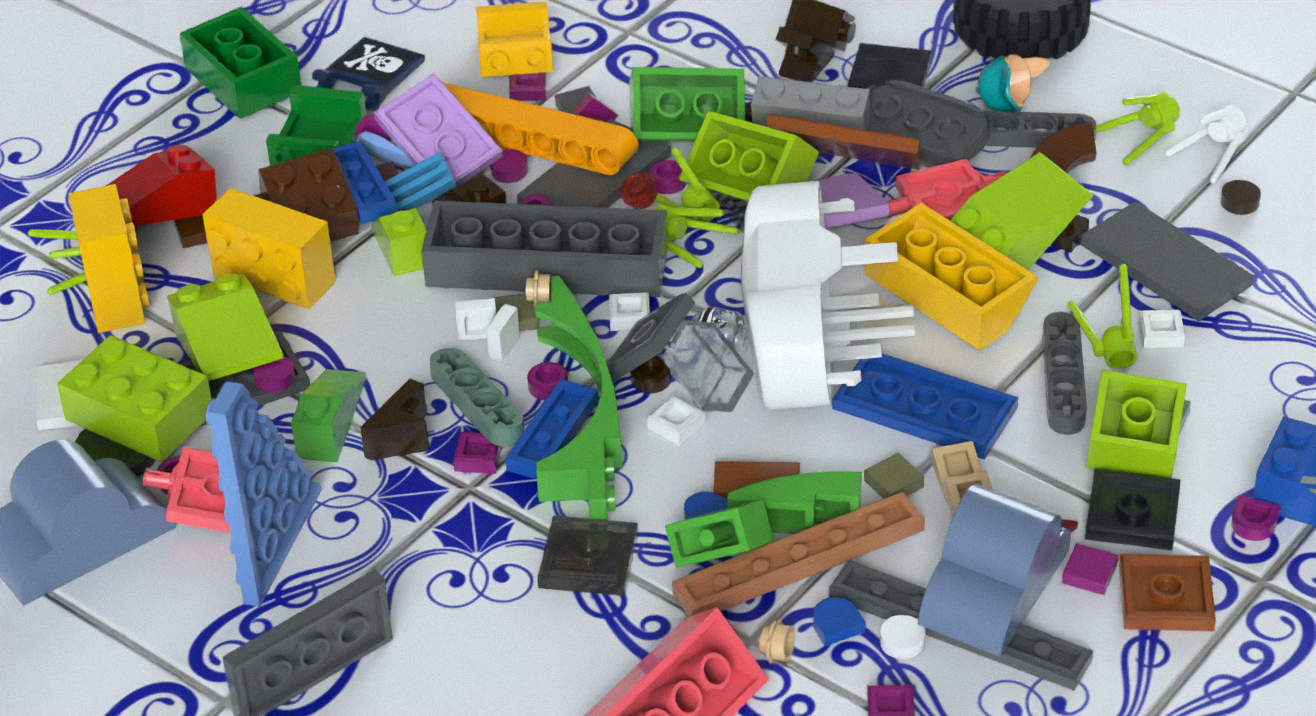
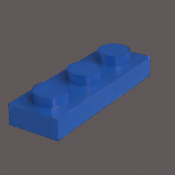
M361 141L332 148L358 208V220L361 224L374 222L378 217L398 212L396 200Z
M560 379L505 458L506 470L537 479L536 462L554 454L574 439L599 402L598 389Z

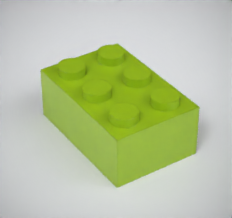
M112 335L106 338L57 383L65 420L160 462H163L206 421L207 407L212 399L208 376Z

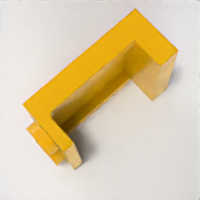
M547 1L476 7L481 77L553 72Z

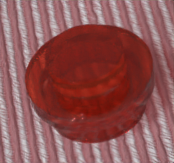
M648 173L633 174L622 183L620 196L628 206L635 209L647 208L657 198V182Z

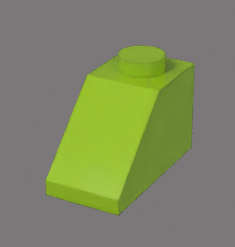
M417 209L398 211L394 214L378 217L371 225L372 232L393 276L423 269L421 250L427 229Z

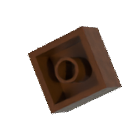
M332 148L259 169L260 195L262 199L327 221L330 242L358 234V208Z

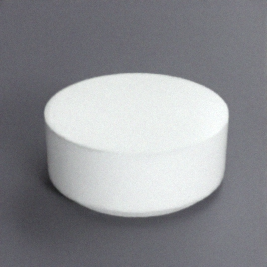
M897 615L890 617L883 622L880 628V646L887 655L897 659L915 657L924 649L925 628L918 625V619L912 616Z

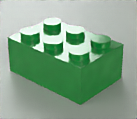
M242 6L179 33L185 68L239 119L252 115L272 104L286 100L289 97L292 86L301 85L297 55Z

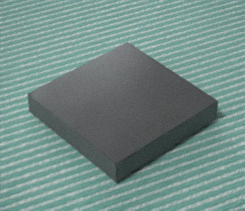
M687 293L678 295L635 323L607 363L612 382L663 351L696 303Z

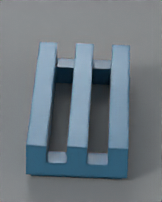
M440 152L385 181L396 201L411 194V196L397 202V211L418 208L457 186L447 162ZM444 176V178L438 180L437 182H435V183H433V184H431V185H429V186H427V187H424V186L430 184L431 182H433V181H435V180H437V179H439V178H441V177Z

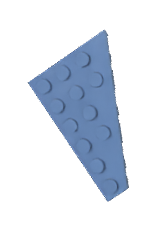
M226 381L218 396L211 399L208 404L206 422L211 426L212 454L218 462L220 473L218 487L220 491H223L225 500L224 519L226 523H229L230 551L232 554H235L237 565L236 582L241 586L243 603L260 607L322 489L320 483L310 480L312 472L309 468L304 467V462L295 450L284 447L286 439L282 434H278L277 427L270 418L257 412L258 403L255 399L250 398L246 387L243 384Z

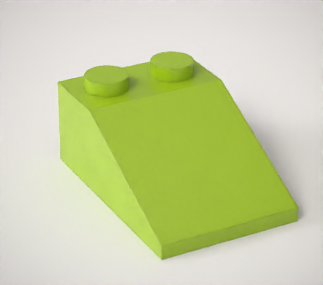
M1040 152L972 195L950 221L1029 270L1093 197V194Z
M236 273L224 274L216 278L215 282L201 286L196 284L186 285L179 288L177 293L167 295L177 339L197 371L208 376V381L284 359L282 350L257 294L243 273L239 275Z

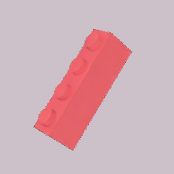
M716 607L688 616L584 716H734L769 678Z

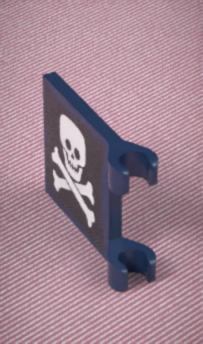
M363 37L326 69H316L312 73V79L319 81L316 87L333 89L337 79L361 86V92H364V96H367L365 101L366 109L376 111L382 104L386 94L425 61V55Z

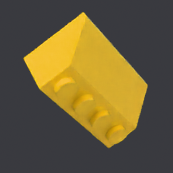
M919 203L865 239V245L897 242L898 261L865 264V275L908 304L914 305V308L979 351L1009 331L1037 283V276L922 203Z

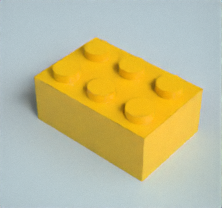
M116 184L68 193L98 333L145 324L142 308L150 307L145 283L137 284L144 282V274L140 255L136 253L138 252V243L127 198L119 200Z
M229 188L203 213L213 275L221 276L228 273L239 275L243 273L254 290L310 309L336 282L327 221Z

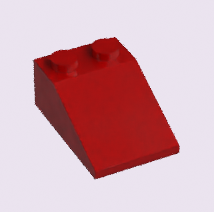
M173 145L167 147V151L152 154L106 186L116 184L119 200L127 198L134 226L202 216L217 201L215 169L191 147Z

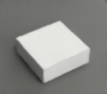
M649 293L609 294L610 331L631 330L637 321L650 314Z
M495 298L455 302L459 341L487 338L486 328L496 315Z
M504 304L486 328L488 355L492 360L503 362L520 338L517 307Z
M1180 310L1140 311L1139 326L1143 348L1184 347L1185 333Z
M675 396L669 398L647 417V429L678 446L705 424V412Z

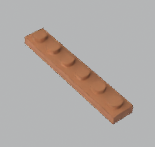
M900 492L672 581V593L688 616L716 607L719 611H723L924 531L925 518L907 496Z

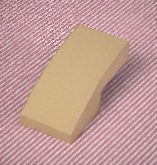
M973 441L932 448L930 453L932 465L953 516L962 497L973 484H978L992 490L987 470H981Z

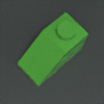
M763 499L665 525L676 568L747 552L774 542Z

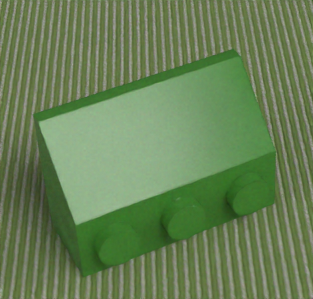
M632 68L630 77V122L632 133L638 141L695 142L708 111L745 121L744 69Z

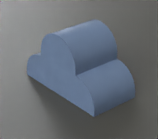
M70 440L47 442L32 450L19 463L10 483L12 501L0 509V578L24 606L175 529V523L166 521L167 509L147 486H143V482L121 460L104 458L94 461L79 444Z
M973 484L962 497L951 520L944 542L942 559L938 563L923 597L918 625L1001 657L1005 648L1016 634L1019 625L1023 623L1069 552L1071 532L1069 529L1061 527V516L978 484Z

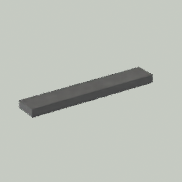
M848 560L829 587V598L838 597L852 602L858 610L885 620L897 615H907L918 619L926 588ZM1023 624L1019 625L1016 634L1005 648L1001 657L925 628V635L1073 691H1075L1093 660V650Z

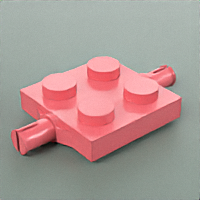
M962 159L896 176V189L902 197L887 201L890 204L889 216L887 217L907 212L919 203H922L950 221L972 195L1007 173L1002 171L985 176L974 170L967 159Z
M183 447L179 463L174 467L172 473L146 468L143 486L168 490L167 522L230 533L229 523H226L224 519L225 500L223 491H220L218 487L220 474L218 462L213 457L212 452Z

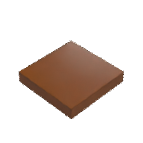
M1120 554L1119 573L1124 629L1215 631L1216 616L1209 556Z

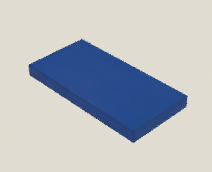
M883 353L880 358L860 359L852 371L861 370V381L855 386L842 384L832 398V409L942 446L973 441L977 457L984 460L1018 408V397Z

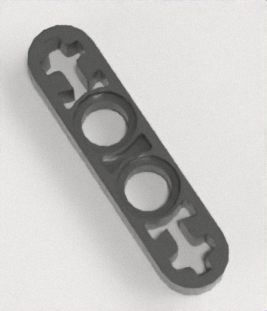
M983 111L990 132L985 146L1037 148L1047 137L1063 128L1091 122L1094 139H1096L1097 123L1091 116L1085 114ZM1005 127L1011 130H998L996 128ZM1034 129H1047L1049 131L1041 132Z
M1054 312L1044 319L1042 334L1047 418L1049 427L1059 434L1071 435L1080 432L1085 427L1087 403L1081 329L1072 314ZM1058 331H1064L1065 339H1058ZM1065 355L1073 360L1062 362L1055 360L1053 357ZM1058 383H1070L1075 388L1065 390L1057 388L1055 385ZM1063 406H1070V415H1064Z

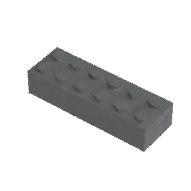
M434 201L421 250L425 287L526 292L527 278H534L535 271L539 270L540 274L560 276L574 294L604 296L609 294L647 292L649 297H660L668 251L667 210Z

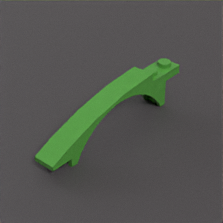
M551 276V302L535 303L536 317L553 323V326L537 327L538 341L566 353L584 367L594 379L601 397L593 417L579 435L562 449L536 462L539 502L589 500L591 530L608 529L607 511H616L615 487L614 485L606 486V481H615L614 469L623 468L615 389L599 340L575 296L560 276Z

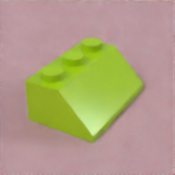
M708 111L688 156L687 163L699 182L708 190L748 202L752 191L758 186L807 182L819 151L797 135ZM682 171L679 180L683 183L690 184L687 177Z

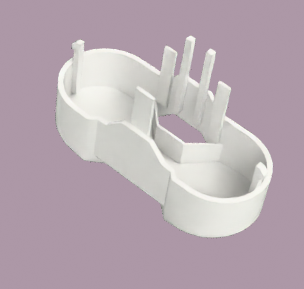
M819 181L758 186L752 191L745 211L741 260V290L755 377L762 405L768 410L831 406L832 385L847 384V386H855L861 381V370L832 373V361L882 357L881 343L851 346V341L916 335L915 324L851 329L850 322L914 317V305L841 311L840 309L880 306L879 293L830 297L829 277L839 271L842 266L898 261L897 242L841 247L840 236L826 229L824 214L855 211V204L849 198H841L840 201L823 203Z

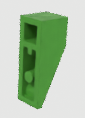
M326 369L301 394L291 421L295 450L301 459L338 462L366 381V372Z

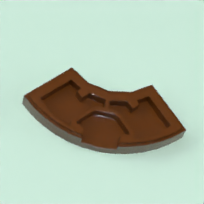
M1092 122L1072 125L1055 132L1039 144L1030 158L1041 152L1067 174L1082 163L1095 161L1097 152Z

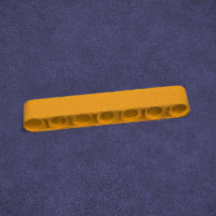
M442 82L500 148L516 149L527 155L606 175L616 174L638 150L639 143L636 136L625 127Z

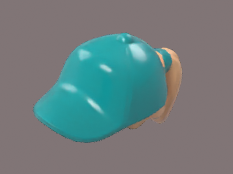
M1014 54L1006 57L1001 55L983 68L978 79L976 92L980 94L985 105L994 111H1021L1020 107H1024L1023 103L1030 92L1031 78L1040 75L1049 66L1050 61L1047 58L1041 57L1022 59Z

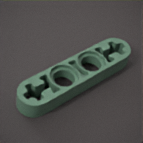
M445 348L434 352L430 356V373L435 384L489 442L497 446L515 445L524 432L522 413L464 352L454 348Z

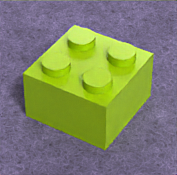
M1102 370L1086 467L1171 478L1177 453L1187 384Z

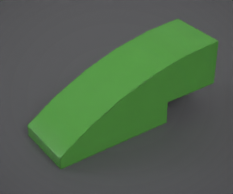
M813 472L766 480L728 493L727 507L763 499L772 533L795 534L811 528L815 524H821L861 508L862 472Z

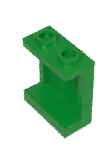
M293 85L289 92L291 113L280 134H269L266 139L270 166L357 142L355 128L366 115L364 92Z

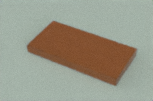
M774 114L768 115L766 127L797 135L818 150L819 153L920 170L922 154L918 139Z

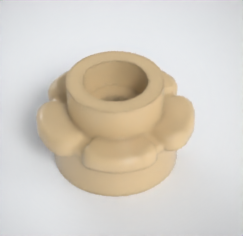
M536 270L534 278H527L526 301L534 302V308L535 303L551 302L552 274H540V271Z
M777 620L770 627L765 626L763 628L759 649L761 653L766 654L770 664H774L775 660L788 662L794 650L795 629L793 626L783 625L782 620Z

